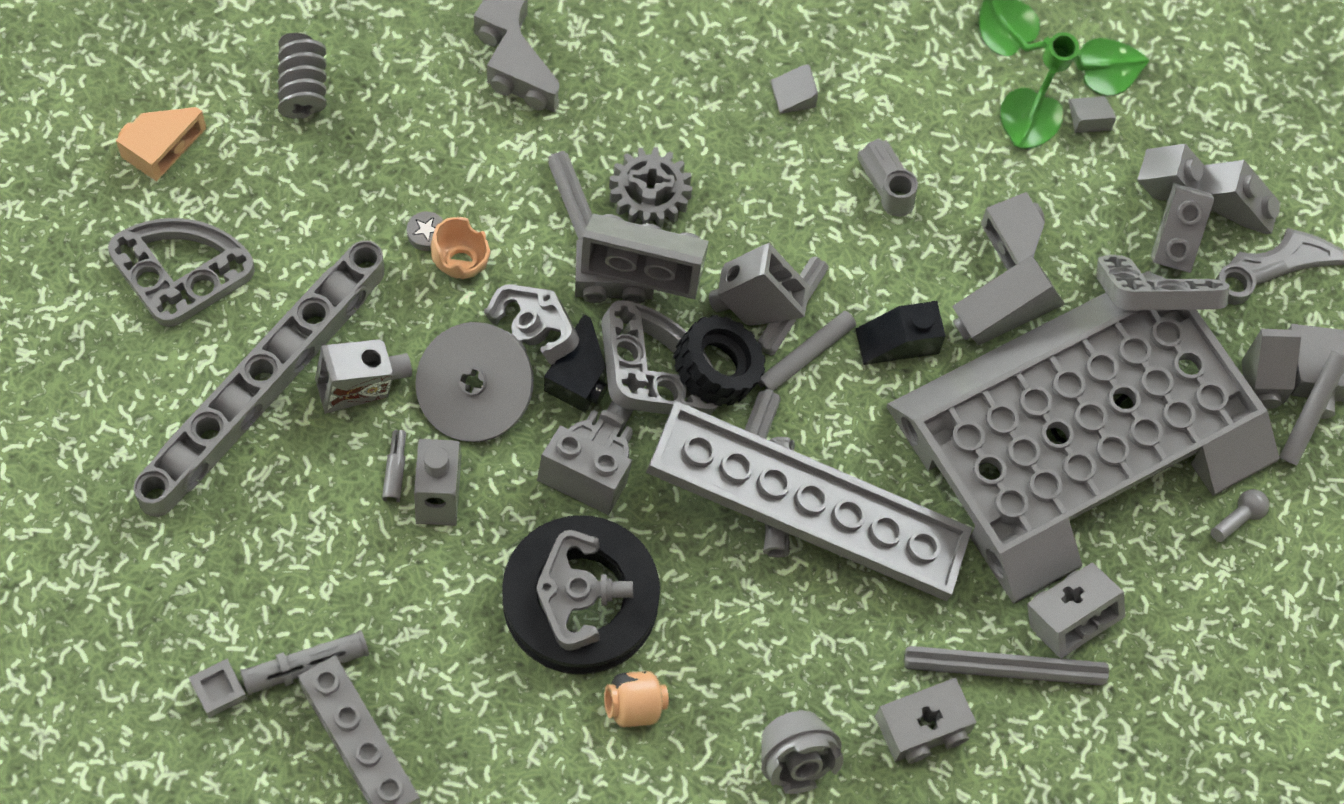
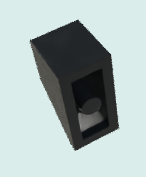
M937 301L898 306L855 329L863 365L939 354L946 337Z
M584 314L575 327L579 336L578 346L551 365L544 376V391L586 413L591 403L598 405L607 391L608 384L605 383L606 366L591 317Z

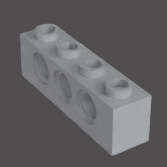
M336 655L298 675L304 695L368 804H421L419 795Z

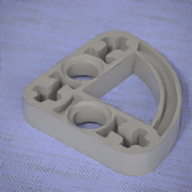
M165 218L146 221L117 233L108 244V251L114 265L153 318L160 325L166 327H174L246 284L254 275L255 266L252 256L239 241L215 226L196 220ZM166 239H183L208 245L221 253L178 280L173 281L146 244ZM126 244L128 247H133L135 257L139 262L133 266L128 255L121 253V245ZM233 260L238 264L243 263L244 270L240 273L234 269L230 270L229 263ZM215 270H219L220 275L224 276L226 283H220L218 275L214 272ZM143 273H156L159 275L158 282L152 287L140 286L138 279ZM201 280H208L214 284V288L208 295L199 296L192 291L194 284ZM180 291H186L188 299L192 302L190 305H187L186 299L182 298ZM166 301L172 305L176 304L177 311L173 314H170L167 310L163 311L162 304Z
M624 300L612 303L602 317L601 324L608 391L613 402L625 409L669 415L675 401H678L711 415L718 406L711 402L703 403L700 397L689 392V388L682 384L678 374L649 371L647 368L643 332L660 341L674 353L677 350L676 345L687 331L667 316L647 306ZM623 323L627 324V326L624 328V330H623ZM617 347L629 350L633 355L634 361L622 359L617 353ZM703 351V355H704L706 361H707V362L709 363V365L713 368V366H712V364H711L709 358L707 357V355H706L705 352ZM663 386L668 388L674 396V401L662 398L658 393L657 387Z

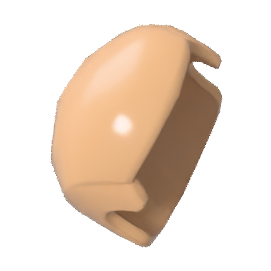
M464 217L447 218L436 226L431 240V255L438 269L455 279H467L475 277L486 268L491 251L484 231L478 232L474 230L469 224V219ZM465 253L471 257L472 262L451 258L455 254Z

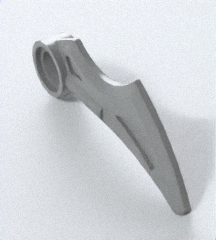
M1287 228L1283 240L1270 251L1258 254L1239 251L1232 261L1221 269L1216 280L1225 282V279L1230 277L1240 280L1243 283L1244 290L1235 292L1229 289L1228 304H1242L1248 300L1256 285L1306 268L1344 265V250L1315 235Z

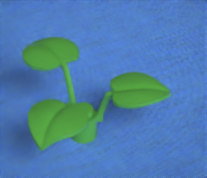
M983 0L979 13V30L983 41L992 51L1002 56H1012L1020 47L1025 52L1045 48L1043 62L1049 71L1038 94L1029 88L1015 89L1004 98L1000 108L1001 123L1014 146L1020 149H1031L1040 146L1051 139L1059 130L1063 121L1062 105L1057 100L1044 96L1056 72L1067 70L1073 60L1079 71H1085L1084 82L1087 87L1100 95L1106 96L1117 95L1127 90L1149 62V59L1135 48L1107 38L1089 40L1080 50L1077 39L1066 32L1057 33L1051 39L1045 37L1043 41L1027 44L1033 42L1040 31V20L1036 12L1030 6L1018 0Z

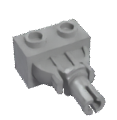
M612 400L607 410L601 412L598 421V411L593 410L586 420L572 425L569 429L560 425L542 453L537 481L609 515L624 490L629 477L632 459L629 458L628 442L633 435V430L627 426L623 432V428L634 410L622 408Z

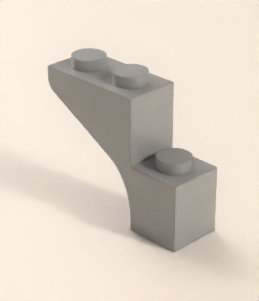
M483 0L474 14V34L478 35V38L489 46L499 44L487 64V83L499 94L508 96L512 93L523 98L533 109L544 110L546 108L555 112L559 105V81L520 31L522 23L528 15V0Z
M1186 144L1146 149L1137 181L1154 199L1160 201L1168 200L1173 183L1211 193L1214 197L1211 211L1245 228L1264 234H1272L1276 217L1280 212V201L1245 160L1204 165Z

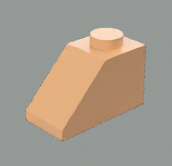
M197 107L141 113L133 123H127L121 129L116 139L121 158L157 182L206 129L203 112Z

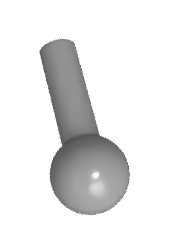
M1256 489L1243 492L1238 499V508L1211 530L1213 539L1222 542L1247 520H1258L1265 517L1270 507L1267 496L1262 491Z

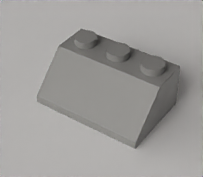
M593 213L583 235L581 272L696 299L709 241L703 240L692 233H673L662 230V228L654 224L644 223L640 225L624 221L617 215L605 214L602 216Z

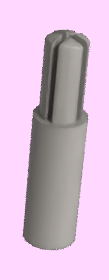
M394 430L392 432L390 454L387 455L382 494L383 501H386L387 497H393L397 499L396 502H400L407 434L404 430Z

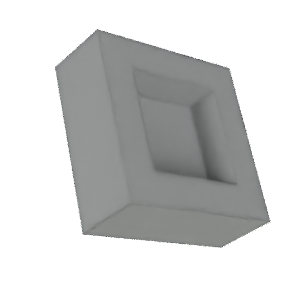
M228 659L189 677L208 718L247 699Z

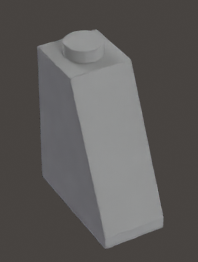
M1030 255L953 305L952 307L958 315V318L953 322L965 340L971 337L978 345H981L1065 305V303L1038 262Z

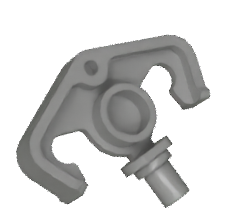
M507 284L496 290L488 307L484 309V314L490 322L498 325L500 319L506 315V306L511 302H517L521 311L512 322L511 335L522 346L523 342L527 345L541 343L546 339L550 330L561 332V337L558 340L548 342L540 348L550 365L555 364L558 359L569 354L578 346L579 336L562 302L552 290Z
M567 530L559 534L536 586L538 598L557 643L561 648L569 651L600 640L599 632L595 626L583 625L581 630L575 633L570 632L566 628L572 611L587 609L598 598H601L602 606L607 605V601H612L613 598H633V581H612V578H607V574H601V581H598L590 572L570 567L567 559V552L570 549L578 548L584 555L598 552L600 547L598 538L574 530Z

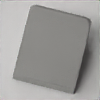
M809 64L800 66L771 80L779 114L816 108L818 92Z
M1105 96L1068 100L1075 133L1112 130L1116 117Z

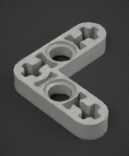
M1104 255L1098 258L1096 278L1113 304L1121 309L1202 310L1222 309L1228 305L1229 284L1216 279L1147 280L1133 260L1128 257Z

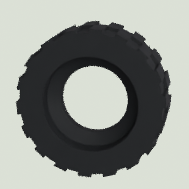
M711 315L708 318L706 316L700 318L678 341L676 345L677 350L673 355L676 363L674 367L680 376L679 379L682 384H685L693 395H697L706 403H714L716 406H722V404L730 406L734 405L736 401L740 402L761 380V376L765 372V355L762 354V347L754 338L755 335L744 328L743 324L731 320L732 318L726 316L718 317V315ZM712 345L723 350L734 362L736 367L735 373L727 376L712 368L703 355L704 348Z

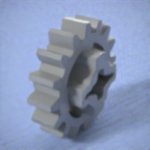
M658 147L653 148L651 155H646L643 148H638V157L636 158L626 153L624 155V165L616 163L614 165V176H610L609 189H612L610 190V202L617 203L616 213L621 215L628 212V222L632 223L637 218L642 220V224L655 221L660 228L663 227L664 218L666 217L672 222H676L678 211L686 212L688 200L691 199L692 187L689 186L691 184V173H683L684 161L673 163V153L670 151L664 157L659 156ZM647 185H653L654 188H647Z

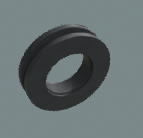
M575 515L562 517L547 522L533 530L513 551L503 577V611L506 624L514 640L536 662L555 671L568 674L599 673L622 664L632 657L646 642L654 627L660 598L659 576L656 565L647 548L626 528L615 522L594 516ZM567 530H574L591 537H596L599 539L600 545L598 552L584 555L578 548H572L567 552L568 560L584 558L596 561L611 570L618 581H633V598H623L621 609L612 621L597 629L600 640L572 651L561 648L557 643L545 612L540 606L536 588L557 537Z

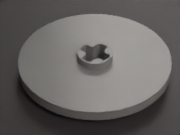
M469 322L445 330L429 344L419 361L415 385L420 408L428 421L437 430L457 440L482 442L503 435L518 423L530 403L534 378L530 359L523 346L515 337L505 330L488 323ZM478 371V379L483 381L481 389L474 387L472 393H470L471 386L466 383V379L468 376L474 377Z

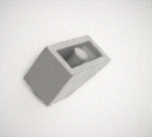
M1027 192L986 208L981 226L1007 270L1030 255L1034 257L1045 224V217L1041 207L1037 203H1033Z
M1261 329L1242 359L1243 376L1266 409L1277 408L1284 404L1294 390L1301 344V330Z

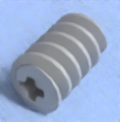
M287 33L283 35L278 41V100L280 102L278 111L283 117L301 119L320 112L327 106L326 99L324 98L326 94V85H324L326 72L323 71L326 68V59L324 58L326 46L321 42L313 40L306 34Z

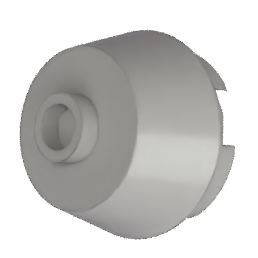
M800 710L786 713L768 724L762 733V773L770 780L772 786L775 784L782 786L786 794H798L817 788L815 780L824 776L830 770L836 775L843 764L841 740L813 712Z

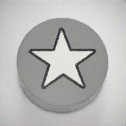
M429 211L415 214L407 224V236L411 245L421 251H431V240L435 228L444 220L438 214Z

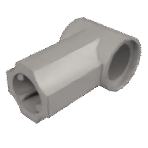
M877 139L867 143L866 147L858 152L857 158L879 193L883 209L892 216H906L913 210L918 187L916 176L903 167L887 140ZM893 192H902L905 195H897Z

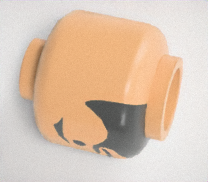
M651 671L617 674L613 678L612 683L605 687V710L607 716L614 718L620 727L656 724L659 721L662 710L668 708L669 695L665 684L660 685L657 676Z

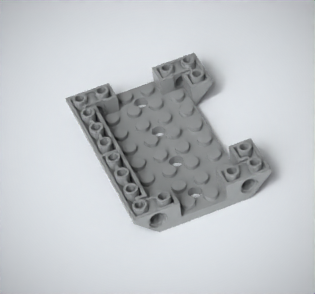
M1150 271L1143 273L1147 280L1166 279ZM1106 292L905 394L886 406L927 471L938 467L975 524L970 538L1013 604L1082 567L1070 520L1195 453L1197 455L1191 465L1212 496L1265 469L1280 459L1268 410L1197 310H1126L1115 306ZM1190 360L1194 362L1198 368V373L1193 375L1184 373L1179 367V361ZM1116 394L1127 395L1132 400L1133 407L1130 409L1118 407L1113 401V396ZM1051 428L1062 430L1067 437V442L1063 444L1051 442L1047 437L1046 431ZM985 463L993 464L998 468L1000 477L994 480L984 478L979 472V466Z

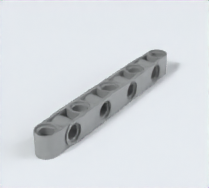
M363 240L353 244L332 267L321 275L164 444L157 456L134 481L133 489L139 506L145 514L155 517L166 515L187 492L192 491L199 481L207 475L321 350V346L326 345L365 302L367 296L384 277L383 253L376 243ZM366 261L374 263V265L369 268H361L358 266L362 262ZM315 316L324 318L317 324L307 322L308 319ZM263 372L272 374L269 379L264 381L254 379L255 376ZM208 430L219 432L212 439L200 438ZM153 489L165 490L159 498H146L148 492Z

